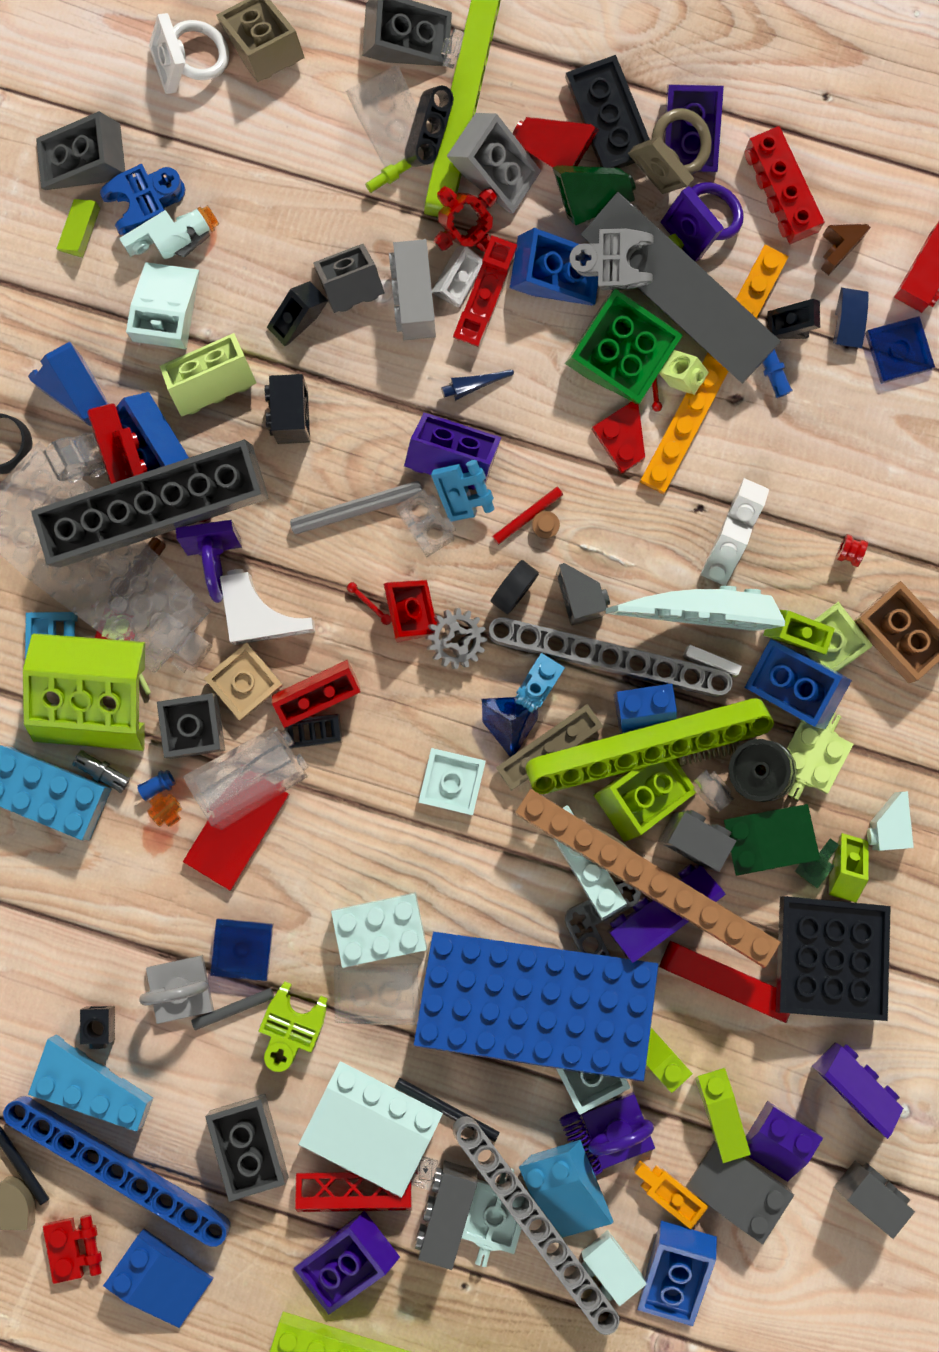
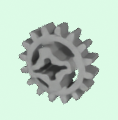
M456 608L452 615L449 610H445L444 618L436 615L434 619L437 624L428 625V628L433 633L432 635L425 636V639L432 640V644L427 647V650H435L436 653L433 659L438 660L442 658V666L446 667L451 662L452 669H458L459 662H461L463 667H469V659L473 662L478 661L476 652L484 653L485 650L480 646V643L486 642L487 638L481 637L480 633L486 629L485 627L477 626L480 621L479 617L470 619L471 611H466L461 615V609ZM456 620L466 623L470 628L464 629L460 627L459 622ZM444 626L445 632L443 637L439 639L440 631ZM455 634H466V636L458 640V643H446ZM473 639L472 647L468 650V644ZM448 648L452 650L456 657L447 655L442 649Z

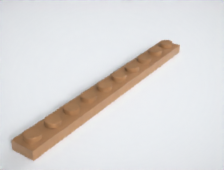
M532 789L528 791L515 812V815L763 968L767 967L781 943Z

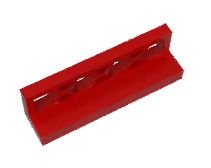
M352 1172L296 1173L295 1210L297 1212L412 1211L411 1180L402 1198L393 1196L389 1191L381 1187L372 1196H364L357 1187L365 1179ZM343 1179L351 1188L343 1196H334L328 1188L335 1180ZM348 1179L359 1180L353 1185ZM303 1180H315L322 1187L314 1197H302ZM320 1180L329 1181L324 1185ZM383 1190L388 1196L378 1195ZM326 1191L331 1197L320 1196ZM353 1191H355L359 1196H349V1195H350Z

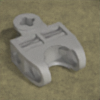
M626 228L599 229V243L579 244L574 247L570 253V263L581 276H598V286L601 290H628L645 286L653 282V274L639 272V269L632 268L630 266V257L633 252L642 249V246L652 245L654 235ZM585 255H588L591 260H588L586 266H583L580 260H584Z

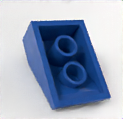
M533 228L517 238L510 289L535 297L593 306L596 302L598 276H581L572 267L570 253L574 247L579 245L578 243L537 228ZM585 255V259L580 260L583 266H586V262L591 259L588 255Z
M770 639L744 688L816 728L826 729L852 680Z
M661 1221L645 1275L647 1285L641 1290L637 1310L693 1326L716 1262L717 1236Z
M143 1228L103 1287L127 1304L180 1328L213 1280V1277Z

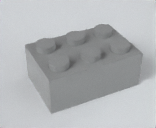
M427 240L393 242L394 252L389 253L391 277L393 279L391 281L397 332L403 333V340L436 337Z

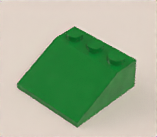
M614 289L607 296L564 364L588 380L636 404H640L683 335L629 297Z

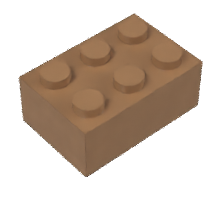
M902 581L892 585L854 620L872 645L908 684L918 681L939 662V621Z

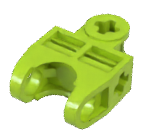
M284 981L270 1002L258 1032L271 1037L264 1054V1061L266 1066L274 1072H282L288 1069L293 1063L299 1048L310 1053L314 1050L324 1024L328 998L320 996L317 1005H314L311 1011L304 1014L297 1013L290 1004L291 996L289 992L292 984ZM279 1049L284 1050L283 1056L287 1057V1059H283L281 1062H277V1056L273 1054V1052L277 1053Z

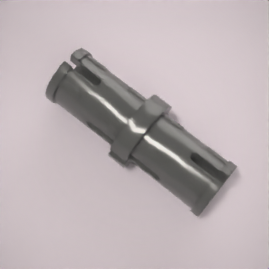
M83 750L75 757L77 760H74L72 763L74 767L76 766L93 776L94 781H102L119 793L125 790L127 787L126 783L128 784L130 781V777L109 767L110 763L106 761L101 762Z

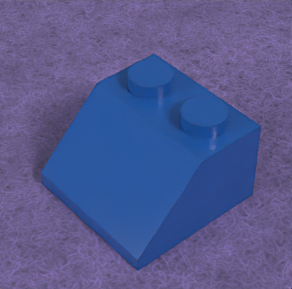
M673 684L618 691L614 694L620 734L677 719Z

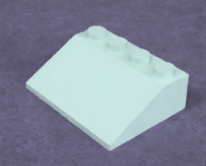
M340 1061L298 1145L402 1198L443 1113Z

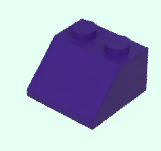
M767 1101L746 1135L751 1154L748 1157L788 1182L809 1163L823 1137Z

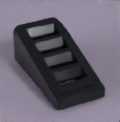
M332 714L305 718L286 727L287 749L342 743L340 715ZM325 722H331L332 737H327ZM315 723H320V739H316ZM309 724L310 740L305 741L304 725ZM293 726H298L299 742H294Z

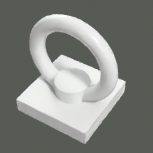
M168 13L157 14L149 48L166 94L176 93L182 74L195 80H210L224 72L229 62V48L226 40L217 29L197 20H186L172 26ZM191 31L207 35L218 48L219 57L216 64L206 69H197L186 64L184 46L178 38L182 34Z

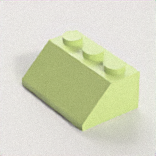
M234 333L160 366L167 389L181 417L187 414H195L209 404L220 403L227 396L236 392L247 391L252 385L257 384Z

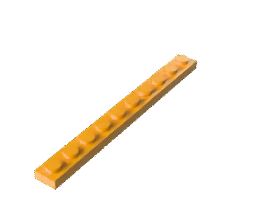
M766 244L763 246L736 298L755 318H757L789 257ZM707 353L702 362L709 373L695 395L685 394L640 480V483L663 495L728 373V370L709 353Z

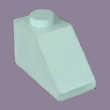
M908 791L894 792L870 821V828L867 829V839L869 845H872L873 850L914 848Z

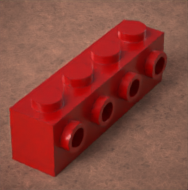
M780 126L751 137L744 152L745 158L750 166L753 165L756 172V182L761 190L764 189L767 195L768 208L772 214L775 213L779 221L778 228L782 237H786L790 245L819 233L825 221Z

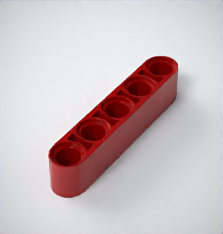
M669 941L659 964L660 968L787 1023L791 1013L775 1012L776 987Z

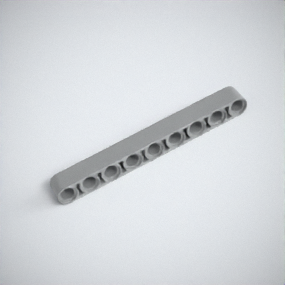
M505 617L494 619L489 626L491 641L500 646L537 655L542 653L550 658L661 685L673 684V688L710 697H720L728 693L732 687L731 676L723 670ZM497 625H505L509 630V634L505 638H498L493 630ZM525 631H531L535 634L536 641L531 645H526L521 641V634ZM551 638L560 639L563 648L560 651H552L548 647V640ZM579 644L586 645L590 650L589 656L586 658L578 657L575 653V647ZM604 651L615 653L617 657L615 664L609 665L603 661L602 654ZM638 657L642 660L643 669L641 671H634L630 667L629 661L631 658ZM658 664H666L670 668L669 677L662 678L658 675ZM691 670L696 673L697 682L694 685L688 684L685 681V671ZM713 677H719L723 680L724 688L722 691H717L712 687L711 680Z
M468 1116L457 1119L453 1125V1134L459 1145L595 1329L604 1335L614 1333L620 1323L619 1316L477 1122ZM465 1127H474V1133L470 1138H461V1132ZM490 1150L491 1156L487 1161H478L481 1151ZM499 1174H508V1179L505 1183L495 1184L496 1177ZM519 1196L525 1197L522 1206L512 1207L515 1198ZM534 1220H542L539 1229H529L530 1224ZM559 1243L558 1249L555 1252L547 1253V1248L550 1244ZM575 1266V1271L572 1275L564 1276V1271L567 1267ZM592 1289V1293L588 1298H581L584 1290ZM609 1312L606 1320L598 1321L601 1313Z

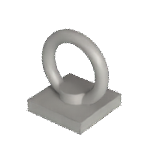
M203 955L146 968L150 991L142 994L139 1002L144 1006L153 1005L157 1024L214 1011Z

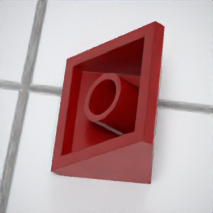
M427 580L384 583L397 643L432 635L433 631L428 628V625H436L437 622L434 619L435 613Z

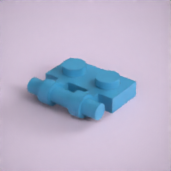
M477 460L467 462L468 473L463 474L460 465L457 464L434 469L431 474L449 522L475 517L477 506H482L485 513H490L495 509L492 502L494 497L491 490L487 489L484 481L486 478L482 468H479ZM474 484L477 494L471 495L468 485Z

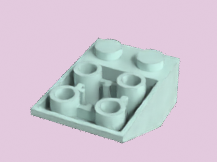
M145 262L130 305L126 333L133 342L187 349L200 272L198 269Z

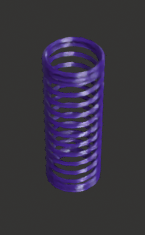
M578 1111L561 1117L559 1121L562 1127L581 1120L577 1124L564 1128L563 1131H569L565 1136L585 1130L583 1133L569 1137L567 1141L581 1140L582 1142L588 1139L587 1142L582 1143L583 1147L590 1143L591 1139L588 1138L589 1134L586 1133L587 1129L584 1128L585 1124L582 1123L583 1119L580 1118L581 1114L579 1115ZM579 1125H583L581 1128L574 1129ZM582 1135H587V1136H585L584 1138L577 1139V1138L581 1137ZM594 1155L588 1157V1160L596 1159L594 1162H590L591 1166L598 1164L592 1167L596 1177L602 1173L603 1169L600 1167V1162H597L598 1157Z

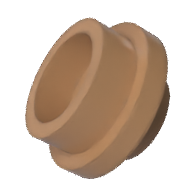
M542 511L534 517L532 528L538 537L549 539L554 537L559 531L560 522L554 513Z

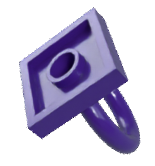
M704 182L696 184L692 188L688 186L683 189L660 223L670 235L676 234L684 244L682 247L683 251L692 260L697 262L715 240L730 239L740 231L743 225L744 214L739 200L730 190L716 183ZM708 193L723 199L733 214L731 225L724 229L722 224L698 197L699 195Z
M232 519L175 528L176 538L187 556L196 554L202 556L204 576L209 595L214 602H221L223 600L220 576H223L220 554L224 552L223 550L242 548L241 537Z
M634 1092L581 1114L591 1138L588 1146L589 1151L593 1155H597L602 1169L655 1149L650 1136L654 1131V1124L650 1120L644 1119Z

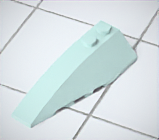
M720 586V589L671 591L634 599L606 608V614L748 631H761L785 626V620L771 595H763L759 589H745L744 592L736 591L737 587Z

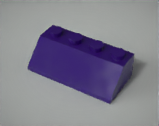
M689 864L678 872L680 876L678 879L715 902L726 895L701 865L693 867L692 864ZM645 897L633 906L635 911L627 917L621 914L611 921L610 925L612 928L607 931L627 959L634 963L689 921L655 900H648Z

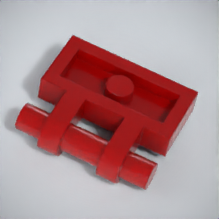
M91 1215L80 1217L81 1228L77 1229L75 1228L74 1217L43 1225L53 1284L82 1278L84 1275L83 1265L89 1266L90 1276L102 1273L100 1265L102 1254L97 1249L95 1238L98 1235L97 1227L93 1225ZM78 1239H84L85 1254L80 1255Z

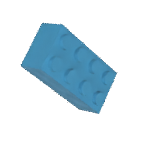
M0 745V807L79 840H90L112 788L15 748Z

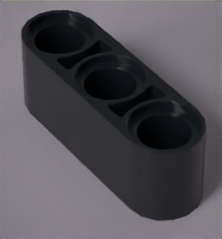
M441 85L427 89L421 95L404 153L406 161L411 166L418 167L432 164L437 158L454 101L453 93L447 86ZM435 94L439 97V106L434 101ZM427 120L432 126L431 133L426 128ZM419 147H421L424 152L423 159H421L418 155Z

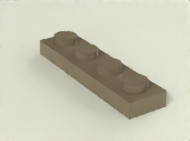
M586 704L498 765L496 769L512 791L529 779L525 770L528 761L538 756L575 747L601 729L603 725L589 705Z

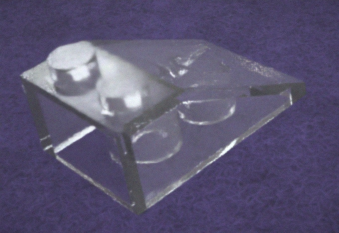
M392 66L346 90L350 102L384 167L390 164L394 165L405 158V147L417 111V106L399 66Z
M419 963L365 964L342 968V965H334L335 1023L374 1025L419 1024Z

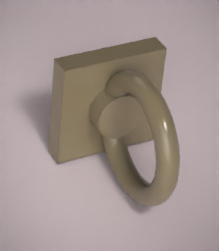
M683 108L673 109L666 112L657 121L653 129L652 139L634 146L628 154L662 194L687 187L694 180L692 175L706 164L711 152L710 131L705 121L694 111ZM676 120H685L691 123L698 131L700 137L699 154L692 163L683 165L678 155L663 142L665 129Z

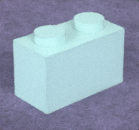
M608 1230L581 1251L584 1260L581 1263L591 1278L596 1275L602 1283L599 1288L609 1301L614 1299L621 1306L647 1285L642 1273Z

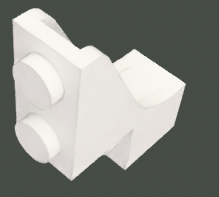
M745 478L743 479L703 566L701 576L726 586L748 545L753 526L765 505L769 492L768 488Z

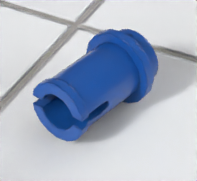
M160 770L157 776L137 785L141 797L147 801L164 790H172V786L176 783L169 770Z

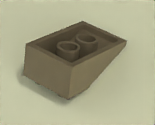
M244 0L216 15L246 68L257 82L268 79L273 74L286 67L293 66L296 62L305 58L296 30L271 0Z

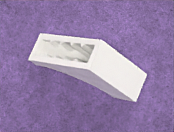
M243 569L229 570L227 575L220 576L229 640L233 645L316 632L312 618L288 617L275 612L264 604L255 590L252 576L248 572H244Z

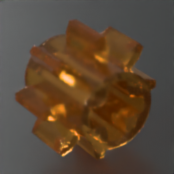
M158 793L149 800L152 807L147 812L159 827L165 823L168 827H171L181 819L177 813L183 808L171 793L165 797L162 793Z

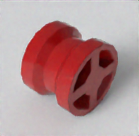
M846 534L837 551L836 560L841 562L846 560L851 562L852 566L859 567L866 553L868 542L865 540H854L851 535Z

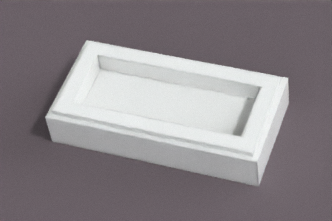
M692 645L686 647L683 654L684 659L699 665L723 670L731 678L738 676L742 667Z

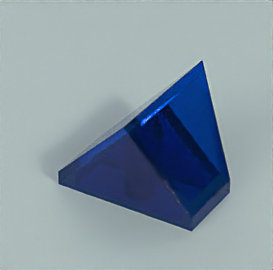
M516 697L481 699L482 722L510 757L517 753L538 720V709L533 712L528 711V708H524L523 705L515 702Z

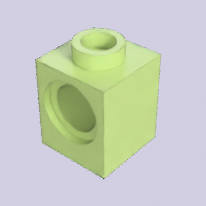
M673 350L659 372L670 387L695 395L709 373L698 357Z

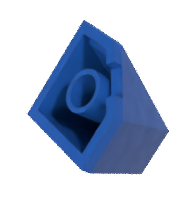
M68 342L46 354L40 361L43 365L39 371L37 369L32 370L28 377L38 389L87 425L92 426L87 411L109 403L82 355L71 342Z

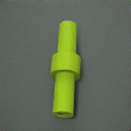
M405 158L395 165L390 164L381 170V174L365 183L366 188L372 193L386 183H393L399 179L400 174L413 166L408 164Z

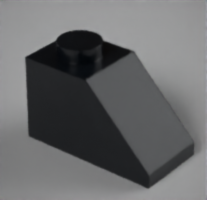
M311 281L293 287L287 293L267 328L284 346H287L317 319L328 299Z

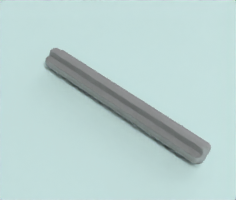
M414 481L291 519L290 525L294 534L303 533L423 495L422 487L419 481Z

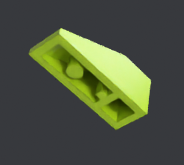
M722 1068L697 1076L695 1080L722 1163L751 1155L726 1069Z

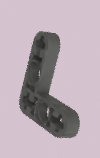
M625 882L617 884L616 886L621 894H623L622 888L625 886L628 889H634L635 893L631 895L633 900L628 901L624 898L627 903L626 907L604 920H601L589 899L570 908L565 914V924L579 952L587 953L582 947L583 941L587 937H594L598 941V948L590 954L600 955L604 951L605 956H610L595 925L637 904L641 892ZM574 912H577L579 915H585V918L582 920L585 929L589 926L592 928V931L583 933L579 938L575 935L581 932L576 924H570Z

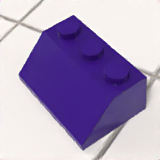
M424 412L410 439L404 467L418 473L431 475L434 469L459 464L464 474L469 472L466 465L467 462L477 460L479 468H482L486 478L484 481L486 484L502 437ZM474 484L468 485V489L476 490Z
M835 1042L812 1067L872 1128L888 1139L892 1135L904 1109L897 1102L900 1097L888 1085L883 1088L876 1081L879 1078L878 1074L867 1064L863 1068L856 1061L859 1056L847 1044L842 1047Z

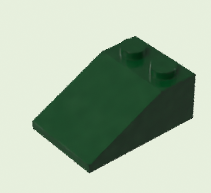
M808 804L724 820L725 828L732 832L730 838L736 840L731 850L736 876L820 860Z

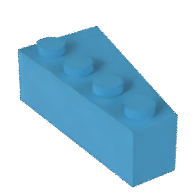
M57 1034L47 1039L28 1095L136 1132L144 1126L153 1100L152 1096L126 1079H121L109 1071L110 1069L103 1064L95 1062L77 1047L74 1048L66 1043Z

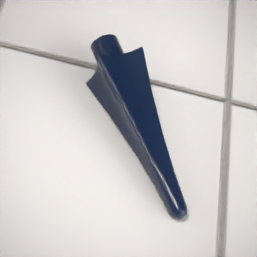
M510 369L484 375L451 378L450 385L441 387L444 398L454 395L456 401L484 386L512 376L514 371Z

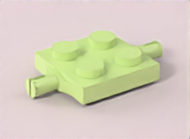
M834 713L826 729L816 728L803 720L800 721L786 748L793 756L797 769L795 783L788 794L789 797L792 798L795 794L793 799L798 801L805 786L814 787L825 794L829 793L853 746V743L839 737L834 731L842 718L840 715Z

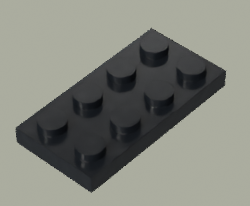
M613 55L566 72L565 79L582 122L591 124L599 129L591 144L600 167L622 168L635 163L628 153L634 146L646 142L650 138L617 56Z

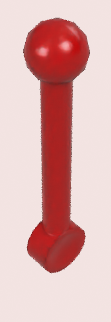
M656 377L652 383L654 398L652 409L655 412H659L662 410V403L659 402Z
M350 582L347 585L348 592L357 595L381 618L382 624H391V616L384 614L358 590L356 583Z

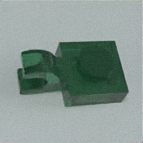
M830 838L819 852L820 860L800 863L794 872L818 889L834 868V865L828 862L839 844Z

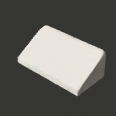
M456 247L432 289V293L452 305L460 307L478 276L482 265V258L468 247Z

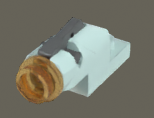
M208 205L203 208L200 206L192 212L177 217L176 222H173L167 211L164 210L119 239L130 257L135 254L144 253L149 248V245L153 243L164 259L171 258L176 254L186 257L215 231L214 228L219 225V222Z

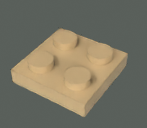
M247 642L204 677L206 682L239 721H242L283 686Z

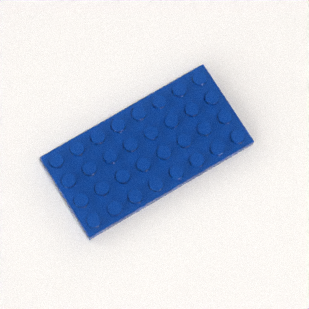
M433 931L414 1046L644 1082L659 964L639 960L632 963L630 959Z

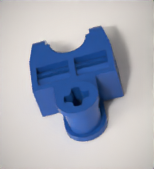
M139 164L118 174L101 188L100 195L104 202H114L117 200L118 202L126 201L130 203L129 209L123 214V218L119 219L115 224L118 233L125 235L163 212L164 208L181 201L186 189L175 169L163 167L148 175L143 164ZM148 203L153 211L152 213L147 205Z

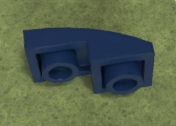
M841 287L835 315H838L833 344L862 348L868 314V291Z

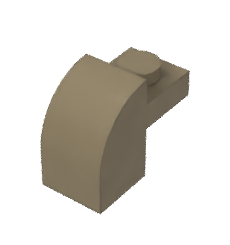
M8 1176L0 1182V1230H28L35 1224L36 1200L22 1179Z

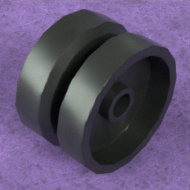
M765 739L749 740L740 745L731 756L728 767L730 781L735 790L745 798L758 802L775 801L787 795L794 786L797 775L796 762L790 751L780 743ZM761 765L766 767L764 775H759L758 770L762 769Z

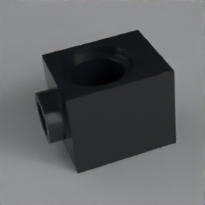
M86 1006L80 1009V1044H89V1049L106 1048V1044L115 1040V1006ZM94 1020L102 1023L104 1028L102 1035L93 1032L92 1023Z

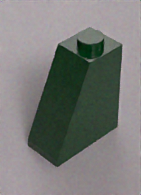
M560 165L552 167L567 218L574 225L595 218L617 192L629 202L635 201L633 193L636 190L635 182L630 174L628 175L620 168Z

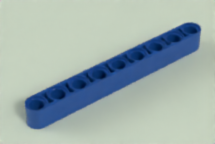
M21 1096L8 1103L5 1107L3 1118L9 1126L210 1247H217L226 1239L231 1226L229 1219L224 1214L34 1099ZM16 1105H20L24 1108V1118H20L16 1115ZM40 1120L48 1122L50 1126L48 1133L40 1129ZM64 1135H70L74 1139V1147H68L64 1144ZM89 1149L95 1150L98 1153V1162H93L88 1158L87 1152ZM113 1164L122 1167L123 1176L118 1177L113 1174ZM142 1179L146 1181L148 1191L139 1190L136 1186V1180ZM160 1195H169L173 1200V1205H164L160 1200ZM185 1210H194L197 1213L198 1219L195 1221L188 1220L185 1216ZM209 1225H219L222 1229V1234L218 1236L213 1235L209 1230Z

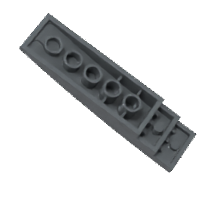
M617 192L581 233L582 237L590 244L599 243V229L624 228L654 235L652 245L642 246V249L636 250L630 257V266L632 268L639 269V272L653 274V282L651 284L637 288L743 384L781 341L627 199Z

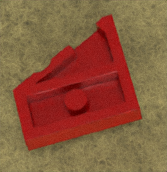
M631 401L592 427L591 430L621 474L645 459L639 404Z

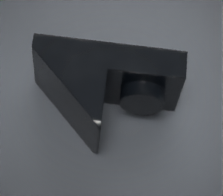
M813 298L767 311L768 330L778 339L809 338L810 330L820 328V301Z

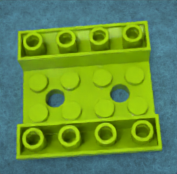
M33 633L23 667L24 726L33 742L143 751L145 749V723L139 722V675L145 670V642ZM47 692H55L59 696V704L50 703L47 699ZM103 697H112L116 701V708H107L103 704Z

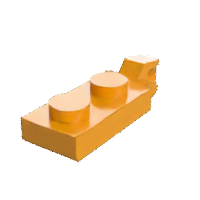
M641 1160L633 1168L634 1173L644 1180L640 1186L645 1190L646 1194L689 1229L694 1227L709 1206L663 1168L661 1169L656 1165L652 1170Z

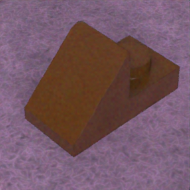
M868 224L829 225L823 236L833 246L823 256L826 261L821 270L829 276L859 244L871 227Z

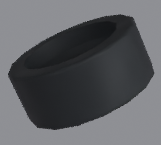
M524 560L519 561L499 586L491 599V603L508 615L532 586L539 572Z

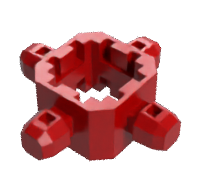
M444 186L438 191L437 197L444 206L438 213V222L445 231H440L437 234L434 244L441 251H444L451 247L454 241L463 247H473L475 245L479 250L485 252L491 238L487 232L493 225V217L487 211V208L490 209L497 200L496 194L487 188L479 193L477 198L469 193L456 194L452 189ZM464 204H470L474 211H476L479 219L476 220L477 225L472 226L465 236L461 235L453 226L452 220L455 218L453 215L459 213L464 208Z

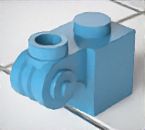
M541 653L517 690L515 702L523 705L524 708H528L530 712L540 708L565 667Z

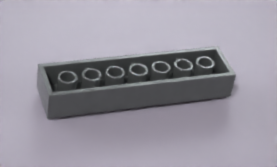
M244 439L31 510L46 564L61 568L176 530L175 528L185 527L267 500L269 497L254 447Z

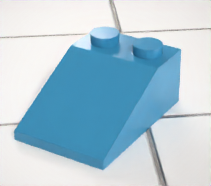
M581 1140L532 1154L519 1166L531 1197L562 1238L607 1226L614 1222Z

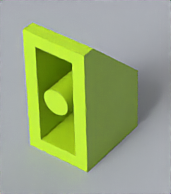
M780 610L785 620V626L764 631L763 636L826 655L835 628L789 610Z
M841 833L829 875V895L855 903L858 901L868 882V840Z
M651 1028L646 1065L666 1088L673 1093L693 1073Z

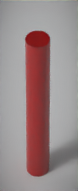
M555 487L492 536L494 541L498 545L532 520L538 513L562 497V491L559 487Z

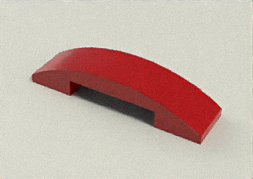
M493 235L491 236L482 259L481 268L466 307L462 311L453 338L479 347L502 292L517 244Z

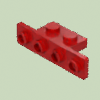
M111 403L89 409L87 413L110 484L147 472L146 464L143 460H140L137 449H139L137 436L134 432L131 433L130 427L122 428L115 404Z

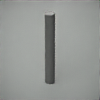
M269 988L192 1019V1026L194 1030H198L272 1000L274 993Z

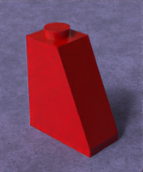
M526 117L524 121L520 120L513 135L527 152L551 167L557 165L578 166L599 129L585 123Z

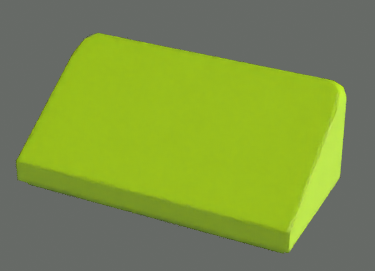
M81 199L73 200L56 248L58 251L83 258L100 211L97 202Z

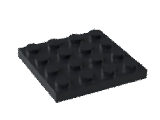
M781 896L778 941L781 943L778 946L775 1012L888 1021L891 906Z

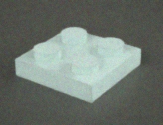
M431 748L418 803L473 815L486 761Z

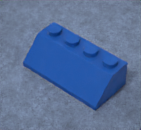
M149 392L124 397L116 406L122 428L130 427L131 433L134 432L139 442L137 452L140 460L145 462L147 472L189 458Z

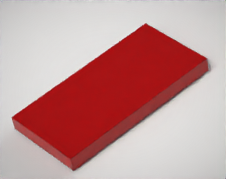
M241 765L184 858L183 863L232 891L290 794Z

